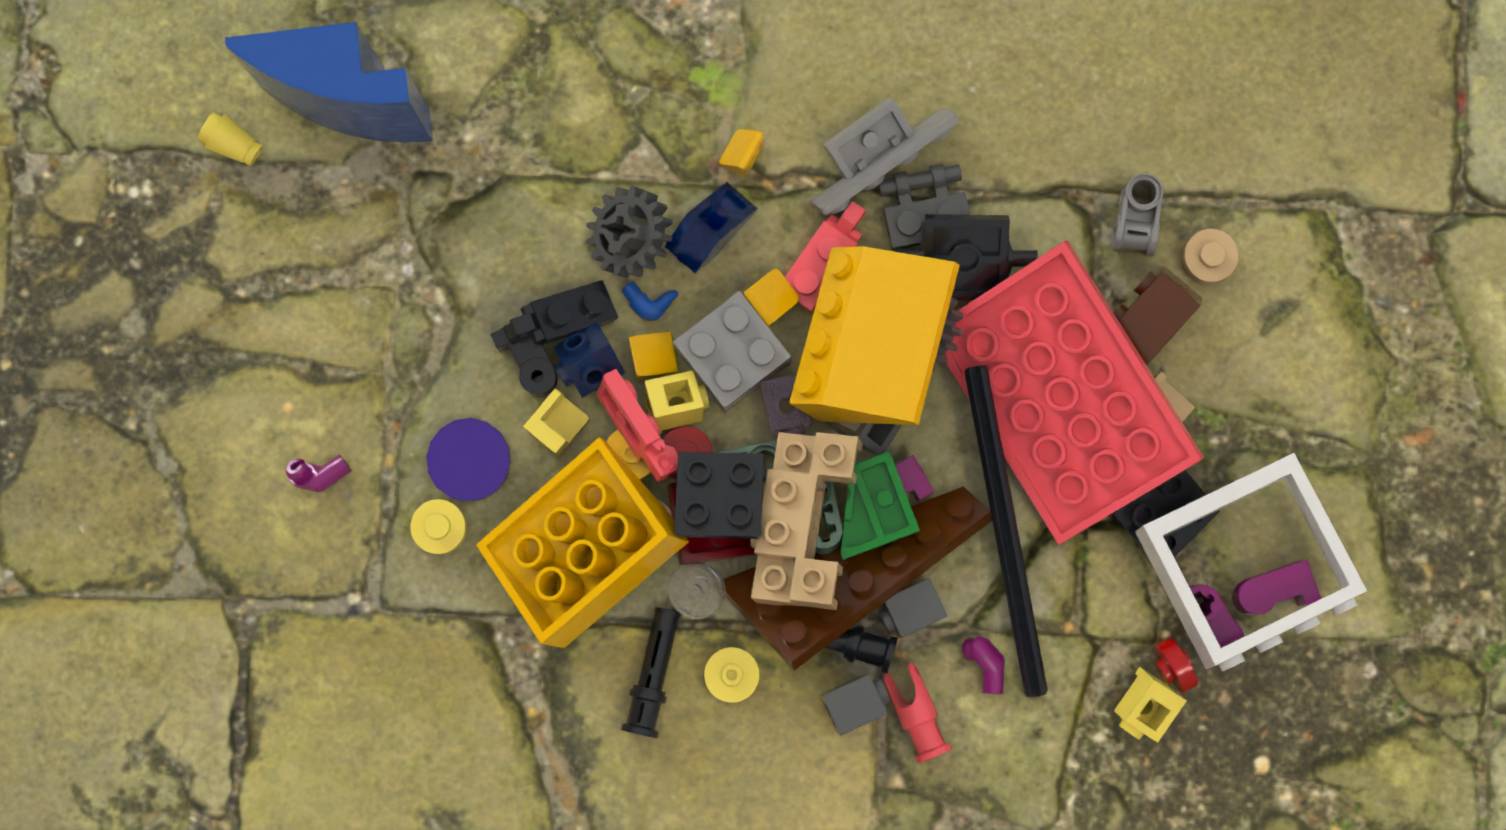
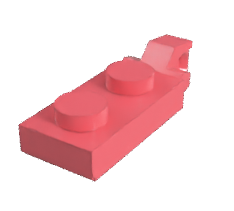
M853 201L840 219L831 214L827 221H823L785 276L800 297L797 304L810 313L813 312L816 306L831 247H858V241L862 237V234L855 230V228L864 217L866 210Z
M617 369L604 374L596 395L637 460H644L657 482H661L676 474L678 455L674 447L665 445L664 440L659 436L660 431L655 419L650 414H645L639 405L637 393L630 381L623 380Z

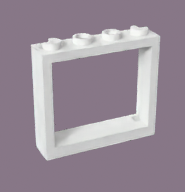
M1295 453L1149 522L1135 531L1205 669L1218 664L1222 672L1245 661L1242 655L1243 652L1256 646L1259 653H1262L1283 642L1279 634L1293 627L1297 635L1321 624L1317 617L1318 615L1331 609L1334 616H1337L1357 606L1358 603L1354 597L1367 592ZM1284 479L1342 589L1221 648L1164 536Z

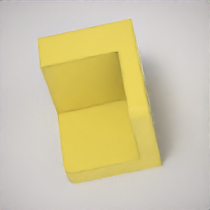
M555 388L523 427L559 457L588 423L589 417Z

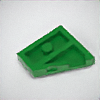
M890 451L856 463L854 472L857 475L856 484H848L841 546L843 560L920 532Z

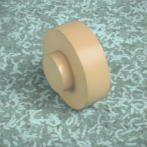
M1204 229L1197 232L1187 241L1182 251V264L1186 273L1196 282L1207 285L1217 284L1230 276L1235 270L1239 259V252L1235 241L1227 233L1218 229Z

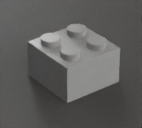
M740 291L673 341L674 349L688 367L694 371L695 376L704 384L706 390L724 413L728 412L791 363V355Z

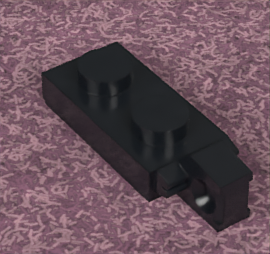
M603 280L530 302L528 305L520 308L522 316L509 320L510 323L503 326V330L508 342L531 336L534 344L540 343V345H544L580 332L596 322L599 326L610 324L618 318V315Z

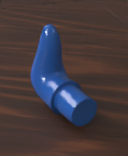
M634 281L627 284L621 290L630 302L629 306L634 312L647 321L658 320L678 296V292L673 290L651 301Z

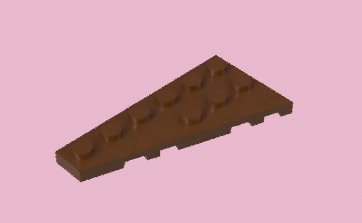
M963 486L911 506L920 532L845 560L841 556L842 543L835 551L829 554L821 555L815 553V560L838 562L843 567L842 576H837L834 598L838 601L837 610L756 603L751 598L756 567L719 580L716 583L720 592L795 671L992 521L991 512ZM830 538L823 540L822 542H828L830 541Z

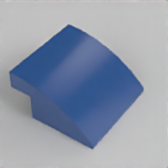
M356 22L225 37L226 47L259 86L293 112L323 127L360 138L401 143L433 141L430 110L406 68L384 70V66Z

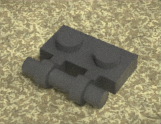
M943 164L929 166L928 171L907 175L906 171L893 173V178L884 179L878 185L881 197L896 194L899 204L886 207L883 210L892 251H894V248L903 249L920 245L924 237L925 214L970 215L965 191L949 195L947 183L962 180L959 164L943 167ZM933 187L935 198L912 202L910 191Z

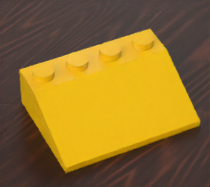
M865 246L831 247L789 404L820 422L919 425L960 265L953 261Z
M599 437L479 541L476 546L539 642L544 645L565 648L689 541L686 537H677L675 535V521L665 507L608 443Z

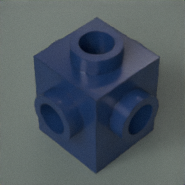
M597 322L580 332L569 335L564 341L553 347L561 362L554 365L566 387L574 383L582 398L598 390L604 374L614 369H617L621 376L626 373Z

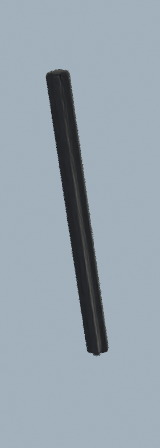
M985 365L968 367L964 373L1024 693L1026 697H1040L1047 694L1048 688L988 368Z

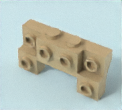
M816 432V436L778 433L773 469H768L766 481H763L761 537L759 539H751V547L755 548L754 553L758 556L751 598L756 603L837 610L838 601L834 598L837 576H842L843 567L838 562L815 560L814 557L826 489L824 481L856 484L857 475L854 472L857 451L862 452L863 446L858 436Z

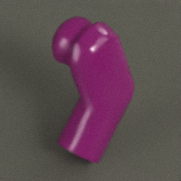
M340 454L323 466L307 463L300 458L293 459L287 464L285 470L290 483L295 487L314 492L326 490L352 471Z
M977 636L976 638L966 639L962 645V654L967 660H975L983 669L982 693L1003 694L1004 656L985 637Z

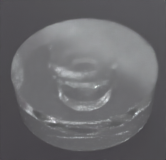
M706 563L688 564L682 567L672 576L668 589L670 601L674 608L681 615L695 620L704 619L718 610L723 604L726 594L722 576L714 567Z

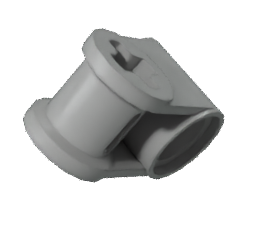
M1149 173L1137 174L1122 188L1118 212L1112 231L1111 250L1118 251L1120 248L1145 251L1146 256H1154L1159 238V218L1163 198V186L1156 176ZM1142 185L1150 191L1151 200L1149 204H1140L1134 200L1132 196L1133 186Z

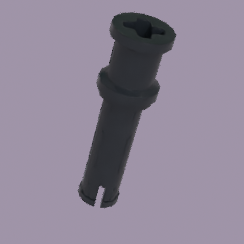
M655 607L638 685H633V688H630L629 695L632 697L628 719L627 723H623L621 726L622 731L652 738H658L659 732L655 730L660 706L665 704L667 699L665 697L666 692H663L662 689L679 617H681L680 612Z
M858 625L857 627L853 626L852 630H847L825 648L843 653V658L847 659L848 662L853 663L855 660L878 666L881 672L887 674L898 638L892 636L890 639L870 634L864 631V627Z

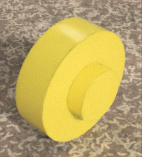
M442 499L430 500L418 507L413 514L410 525L411 535L415 543L422 550L436 555L448 554L456 550L464 541L467 533L466 518L460 508L453 503Z
M735 647L724 648L714 653L708 660L704 672L705 683L710 693L717 699L729 703L740 702L748 698L755 691L759 682V668L755 659L745 650Z

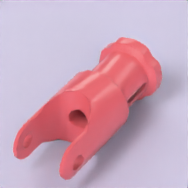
M910 662L908 669L916 690L913 703L907 702L900 695L889 673H884L883 678L902 729L908 730L917 751L915 760L918 764L952 750L950 743H945L935 720L938 713L917 666Z

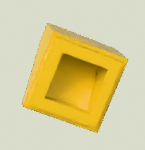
M738 129L722 154L719 164L742 178L744 176L747 177L764 147V134L757 130Z
M777 268L769 271L743 292L744 297L768 326L800 300L799 295Z
M671 332L629 337L638 381L679 373Z

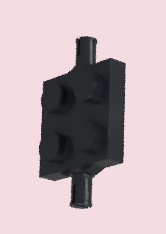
M925 214L924 237L920 243V248H894V252L953 261L959 264L952 297L959 300H975L1007 279L1012 267H1025L1038 259L1037 250H1012L1009 241V215Z

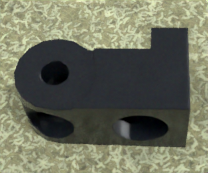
M503 328L490 334L500 353L510 348L520 367V383L529 394L543 397L549 395L556 388L558 382L557 372L543 345H540V343L534 344L531 336L508 342Z

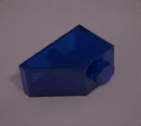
M726 182L685 215L672 234V241L667 242L664 247L676 256L679 262L696 274L719 254L758 208Z

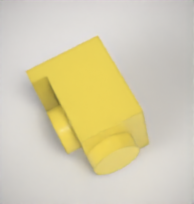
M693 370L644 381L643 401L647 414H650L655 419L660 434H662V430L703 421L704 409L709 408V400L704 384L697 385Z
M1139 667L1135 673L1138 677L1119 702L1114 712L1122 718L1119 726L1139 740L1145 734L1158 743L1187 700L1172 687Z

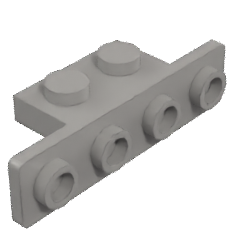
M890 97L822 144L843 178L810 202L816 210L824 215L829 213L836 214L844 210L851 203L850 198L863 189H873L882 183L885 179L884 174L896 166L902 167L912 162L918 156L917 151L927 144L937 143L945 139L952 132L951 127L960 121L956 113L942 108L912 129L896 101Z

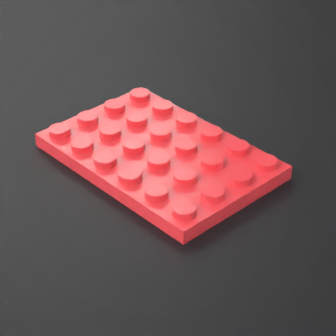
M1069 241L1062 242L957 311L963 313V318L955 322V327L963 330V335L954 336L952 342L956 344L958 349L956 352L951 350L945 352L948 361L946 364L968 400L969 394L964 373L965 369L979 365H985L988 368L1004 458L1058 545L1204 459L1203 454Z

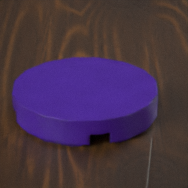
M474 418L454 420L442 427L431 440L426 457L428 473L435 486L450 498L465 502L484 500L496 493L507 480L511 464L510 448L501 432L488 422Z

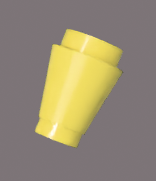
M216 112L210 114L197 137L198 141L205 144L204 149L249 166L254 164L263 148L262 144L258 143L256 139L227 114L221 116Z

